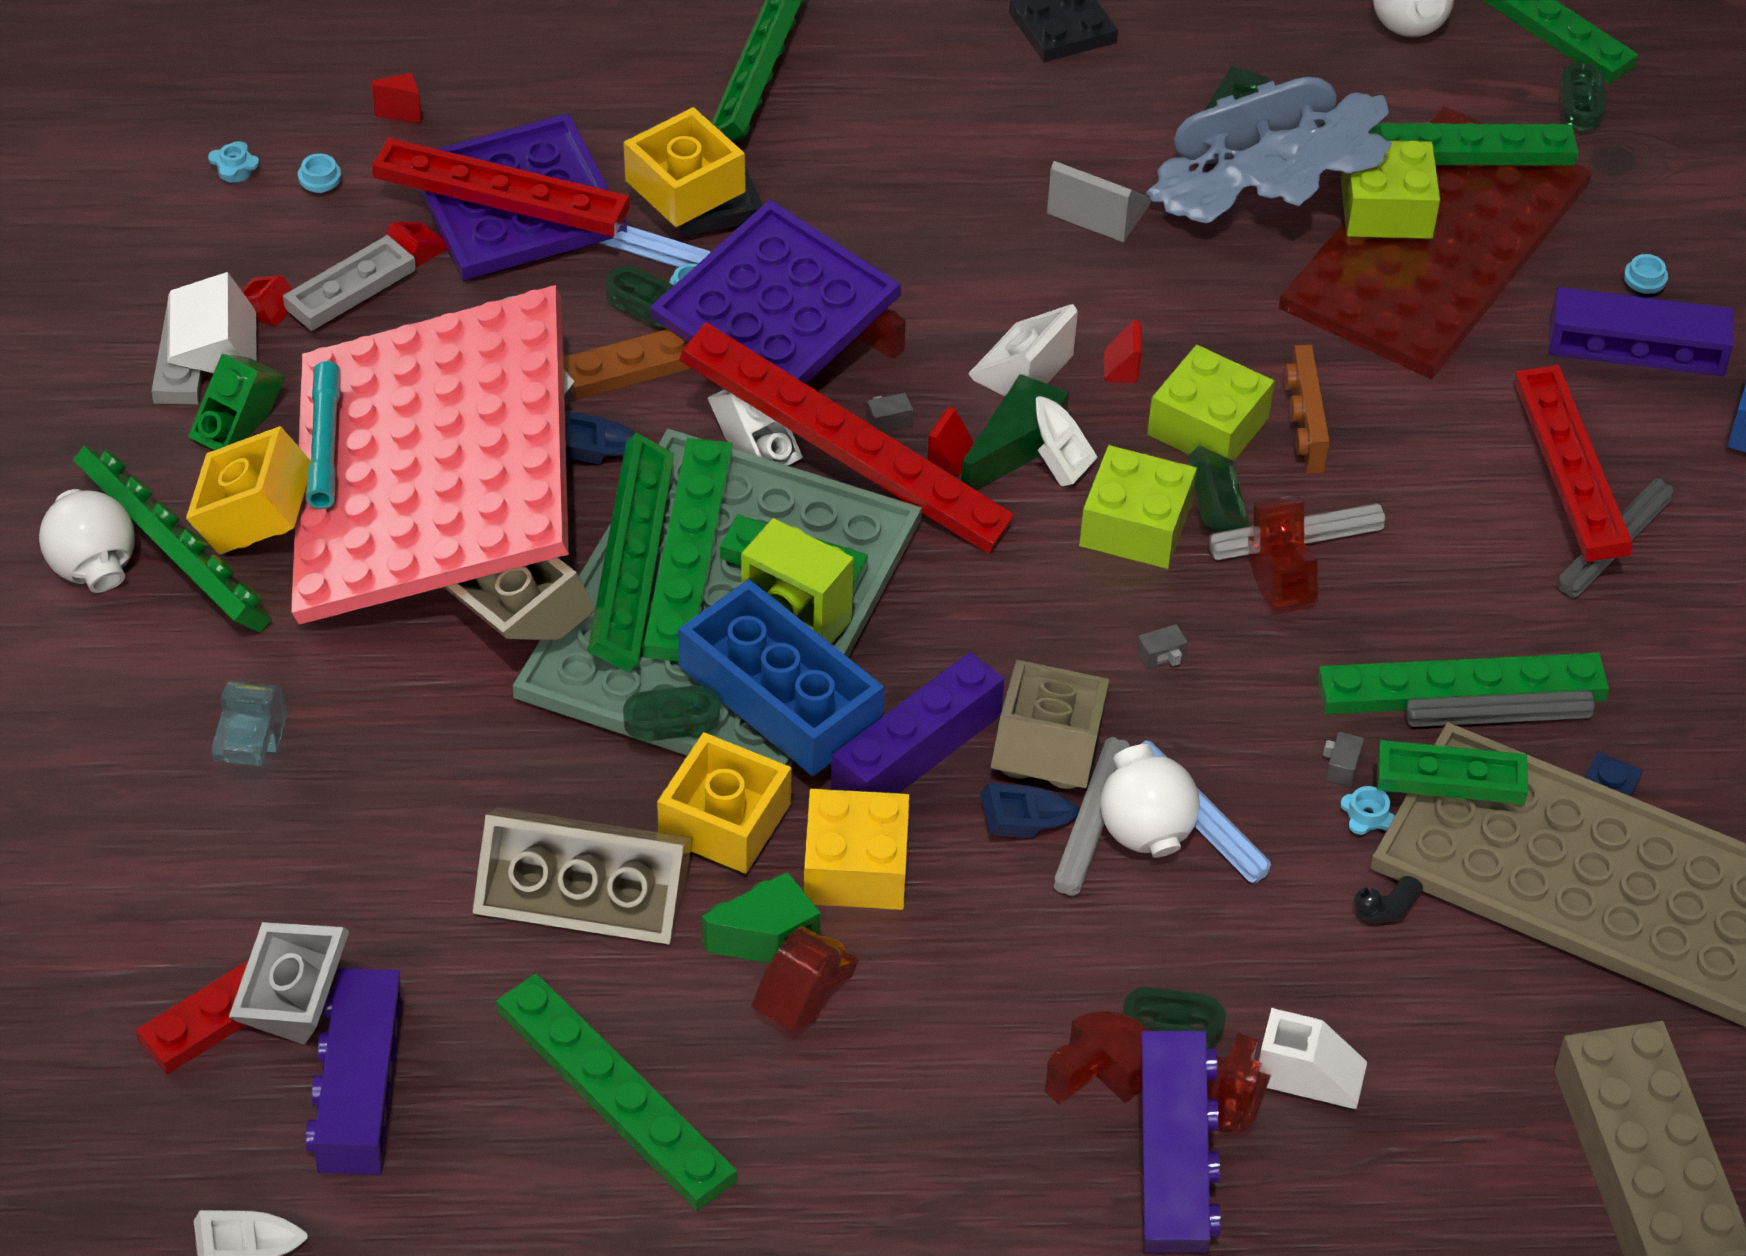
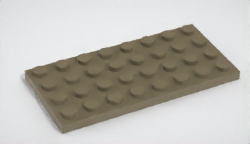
M1449 722L1446 723L1435 743L1438 746L1525 754ZM1527 755L1528 794L1525 805L1410 793L1406 795L1372 857L1370 869L1398 881L1403 876L1414 877L1421 882L1424 892L1746 1027V843L1530 755Z

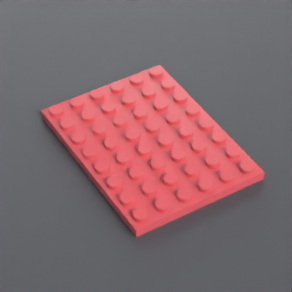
M556 285L539 290H531L521 295L487 302L473 308L447 313L440 317L403 325L396 329L370 336H362L352 341L326 348H318L302 354L299 448L310 460L314 402L312 400L313 369L319 362H334L341 369L340 399L337 404L334 503L326 509L311 507L306 501V485L295 524L291 613L299 625L569 554L562 297Z

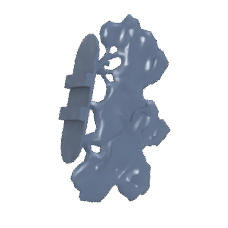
M1315 77L1298 78L1276 86L1274 81L1257 86L1259 92L1236 100L1233 95L1217 100L1218 106L1196 113L1187 118L1178 127L1174 137V144L1181 158L1169 159L1158 168V183L1147 190L1146 195L1150 196L1153 202H1163L1167 213H1172L1176 216H1188L1191 220L1203 223L1213 221L1229 209L1236 200L1238 193L1246 186H1257V192L1260 196L1272 199L1281 196L1285 202L1300 206L1320 188L1318 183L1320 180L1319 175L1323 170L1329 169L1349 174L1376 167L1384 160V154L1390 149L1392 143L1385 140L1381 135L1369 134V130L1389 113L1384 95L1371 97L1367 93L1354 92L1346 96L1337 105L1336 92L1332 85L1321 78ZM1217 163L1213 170L1209 172L1202 171L1204 165ZM1198 164L1196 170L1190 172V165Z

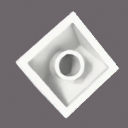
M228 272L170 291L168 295L167 363L214 373L222 353L249 357L257 361L256 311Z
M1071 304L1016 322L968 374L973 381L1003 396H1006L1020 374L1048 384L1074 354L1078 310Z

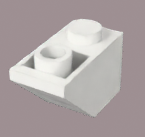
M725 389L708 397L725 439L728 442H732L736 450L787 466L803 458L793 433L788 428Z
M1271 1008L1261 1048L1255 1085L1357 1109L1367 1061L1323 1020Z

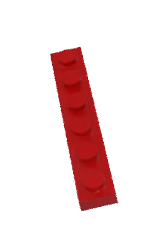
M393 138L387 139L372 164V173L375 179L615 237L630 209L629 195Z
M1553 365L1515 371V387L1585 562L1630 556L1632 552L1631 537L1560 366Z

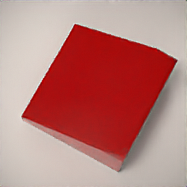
M412 73L371 80L373 111L376 117L410 123L421 122L419 91Z
M423 222L390 223L386 235L415 257V267L422 265L447 249L444 240Z
M283 275L252 278L241 290L254 307L256 320L275 326L289 313L284 308L283 295L291 291L292 288Z
M1133 320L1106 347L1104 351L1105 381L1136 383V380H1139L1142 355V324H1140V321Z
M949 406L930 432L927 460L954 477H958L962 472V461L973 446L974 441L955 408Z

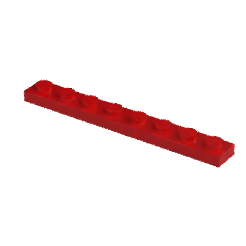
M705 322L682 350L680 362L904 502L922 507L923 514L987 554L990 553L1010 525L1015 514L709 323Z

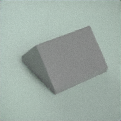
M1053 161L1050 170L1047 214L1124 242L1148 209L1151 198Z
M262 922L229 1017L234 1021L305 1045L318 1025L349 931L344 927Z

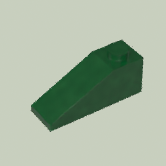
M1020 374L963 459L961 481L973 489L979 490L1040 457L1041 454L1038 449L1044 444V441L1041 437L1037 421L1036 398L1039 396L1048 398L1067 411L1069 392Z

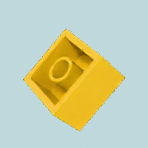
M694 107L624 141L625 181L675 227L746 192L745 153Z
M281 426L206 453L186 519L219 555L237 548H246L254 542L274 535L285 534L295 527L307 485V473L311 460Z
M703 732L657 801L658 832L691 837V852L747 874L791 805L792 767Z
M810 789L804 893L814 905L903 910L909 794Z

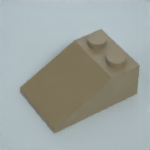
M1016 659L1000 716L990 768L1001 770L1003 774L1012 778L1023 779L1030 776L1049 780L1052 785L1059 788L1072 789L1076 786L1086 788L1109 679Z

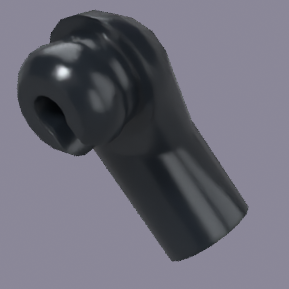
M1403 876L1390 895L1381 896L1379 891L1374 888L1370 892L1368 888L1361 889L1354 897V904L1357 907L1356 914L1363 921L1370 924L1400 921L1406 916L1423 892V885L1414 877Z

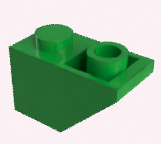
M222 353L188 437L213 450L246 439L269 417L285 375L249 357Z
M786 872L772 880L759 882L749 892L729 902L724 901L716 904L708 913L702 915V946L708 953L778 965L820 943L821 913L791 875Z

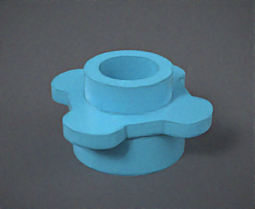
M241 141L227 144L220 150L211 151L208 155L209 162L217 166L219 177L224 181L232 183L246 180L251 175L252 170L256 169L259 165L258 157L251 155L248 152L247 144Z
M1360 787L1353 794L1345 795L1341 800V808L1348 813L1350 818L1348 827L1355 834L1363 835L1367 831H1373L1378 828L1388 830L1395 817L1394 814L1389 812L1390 800L1388 795L1384 791L1377 790V787Z

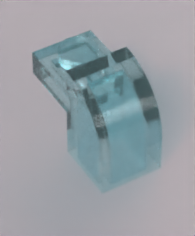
M230 680L226 684L221 696L223 711L211 747L213 761L262 766L266 751L277 753L286 722L287 709L283 688L278 685Z

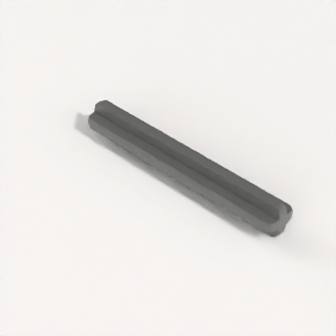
M1662 479L1653 480L1621 512L1631 540L1672 500L1671 494L1674 492L1671 484H1666ZM1581 553L1559 576L1560 582L1557 584L1559 591L1566 593L1570 598L1578 597L1615 558L1585 562Z
M1589 690L1419 698L1407 701L1405 715L1410 727L1445 726L1447 722L1454 725L1587 719L1593 716L1595 703L1592 692Z

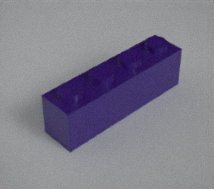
M1557 287L1550 316L1548 355L1725 376L1733 348V308Z
M969 652L834 752L831 761V790L899 794L1001 716L1005 678L973 653Z
M337 968L335 989H329L324 1004L325 1020H330L329 1031H321L318 1042L319 1063H324L323 1075H314L312 1084L313 1107H318L317 1120L308 1119L306 1127V1151L315 1152L318 1173L382 1174L403 1004L400 970Z
M1142 1031L1144 1253H1209L1210 1236H1220V1204H1209V1184H1219V1151H1208V1132H1218V1100L1207 1099V1080H1217V1049L1206 1048V1031Z

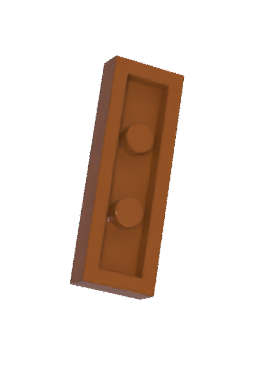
M669 329L563 357L564 370L575 381L570 387L575 400L692 369L679 361L682 350L688 342Z
M1294 345L1292 362L1285 363L1284 387L1285 390H1292L1289 400L1290 421L1298 423V428L1295 431V451L1297 455H1303L1306 473H1324L1330 441L1312 345Z

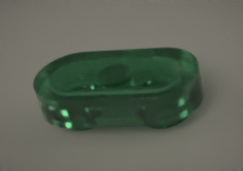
M1573 63L1566 66L1562 72L1559 86L1562 119L1566 124H1572L1573 129L1579 131L1595 129L1602 123L1606 108L1603 74L1598 68L1587 63Z
M620 266L611 270L605 279V292L609 303L652 325L664 327L652 319L650 307L674 285L634 266Z
M695 685L639 692L629 697L623 707L624 728L631 737L640 741L699 736L703 732L709 733L713 731L720 722V699L713 690L704 686Z
M1141 987L1130 992L1123 1004V1026L1131 1036L1142 1040V1031H1206V1047H1210L1221 1039L1226 1021L1224 1007L1218 1000L1208 995L1154 987ZM1143 1017H1149V1018L1153 1019L1154 1021H1147V1020H1143V1019H1141V1018H1143ZM1200 1024L1205 1028L1192 1027L1191 1025Z

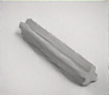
M1375 503L1216 532L1209 536L1208 544L1213 559L1222 560L1379 531L1384 528L1386 519L1381 505Z
M1115 737L1105 740L1055 875L1054 889L1058 893L1075 896L1081 890L1105 824L1100 807L1102 790L1107 778L1117 770L1113 760L1114 755L1130 747L1126 740H1118Z

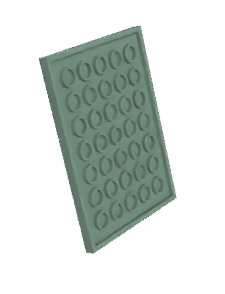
M668 428L658 445L673 452L674 458L638 664L629 672H626L587 652L594 611L560 640L540 639L513 684V698L687 756L702 733L705 732L791 767L793 760L681 669L679 661L644 658L643 644L687 438L701 439ZM733 449L701 612L741 585V565L720 559V545L737 514L765 523H769L772 518H775L789 526L801 529L805 534L813 538L868 554V567L852 597V621L832 643L835 648L849 657L921 521L922 507ZM611 523L579 575L594 607H596Z

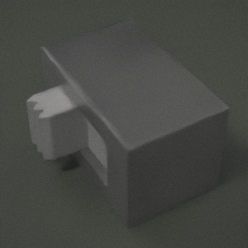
M906 393L886 397L880 395L872 400H867L866 418L869 424L884 433L912 427L913 408Z
M1175 624L1138 635L1136 653L1147 671L1168 664L1174 667L1175 665H1180L1181 660L1186 659L1188 642L1178 625Z
M1338 732L1335 742L1326 741L1323 756L1330 758L1326 775L1327 781L1352 787L1362 753L1364 738Z

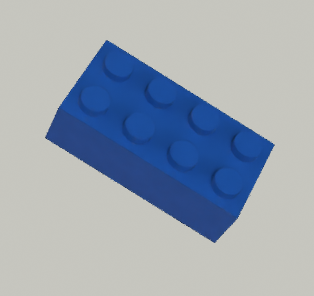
M750 579L678 629L679 667L812 776L831 763L834 752L883 717L885 687Z

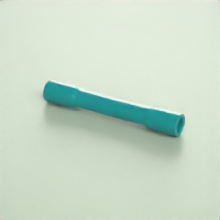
M331 361L319 362L313 369L312 400L314 402L311 461L307 473L306 501L308 505L315 509L329 508L333 505L335 499L336 470L334 467L337 404L340 399L341 369L336 363Z

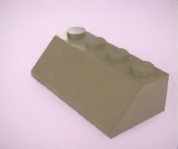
M559 558L537 562L444 587L506 639L560 640L595 611V607L577 572Z
M497 807L485 815L472 913L670 945L686 888L692 838Z

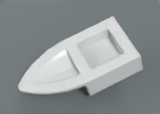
M1039 396L1036 398V414L1044 444L1038 451L1060 486L1074 484L1098 457L1069 413L1056 402Z
M199 1211L194 1219L198 1256H282L299 1247L308 1238L307 1233L295 1224L268 1213L255 1211Z

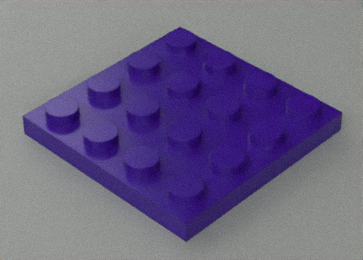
M569 113L438 148L439 150L610 191ZM419 189L463 280L613 239V236ZM625 218L617 233L620 231L627 232V222Z
M769 200L650 307L652 319L688 343L703 324L707 322L806 384L902 294L900 283L772 200Z

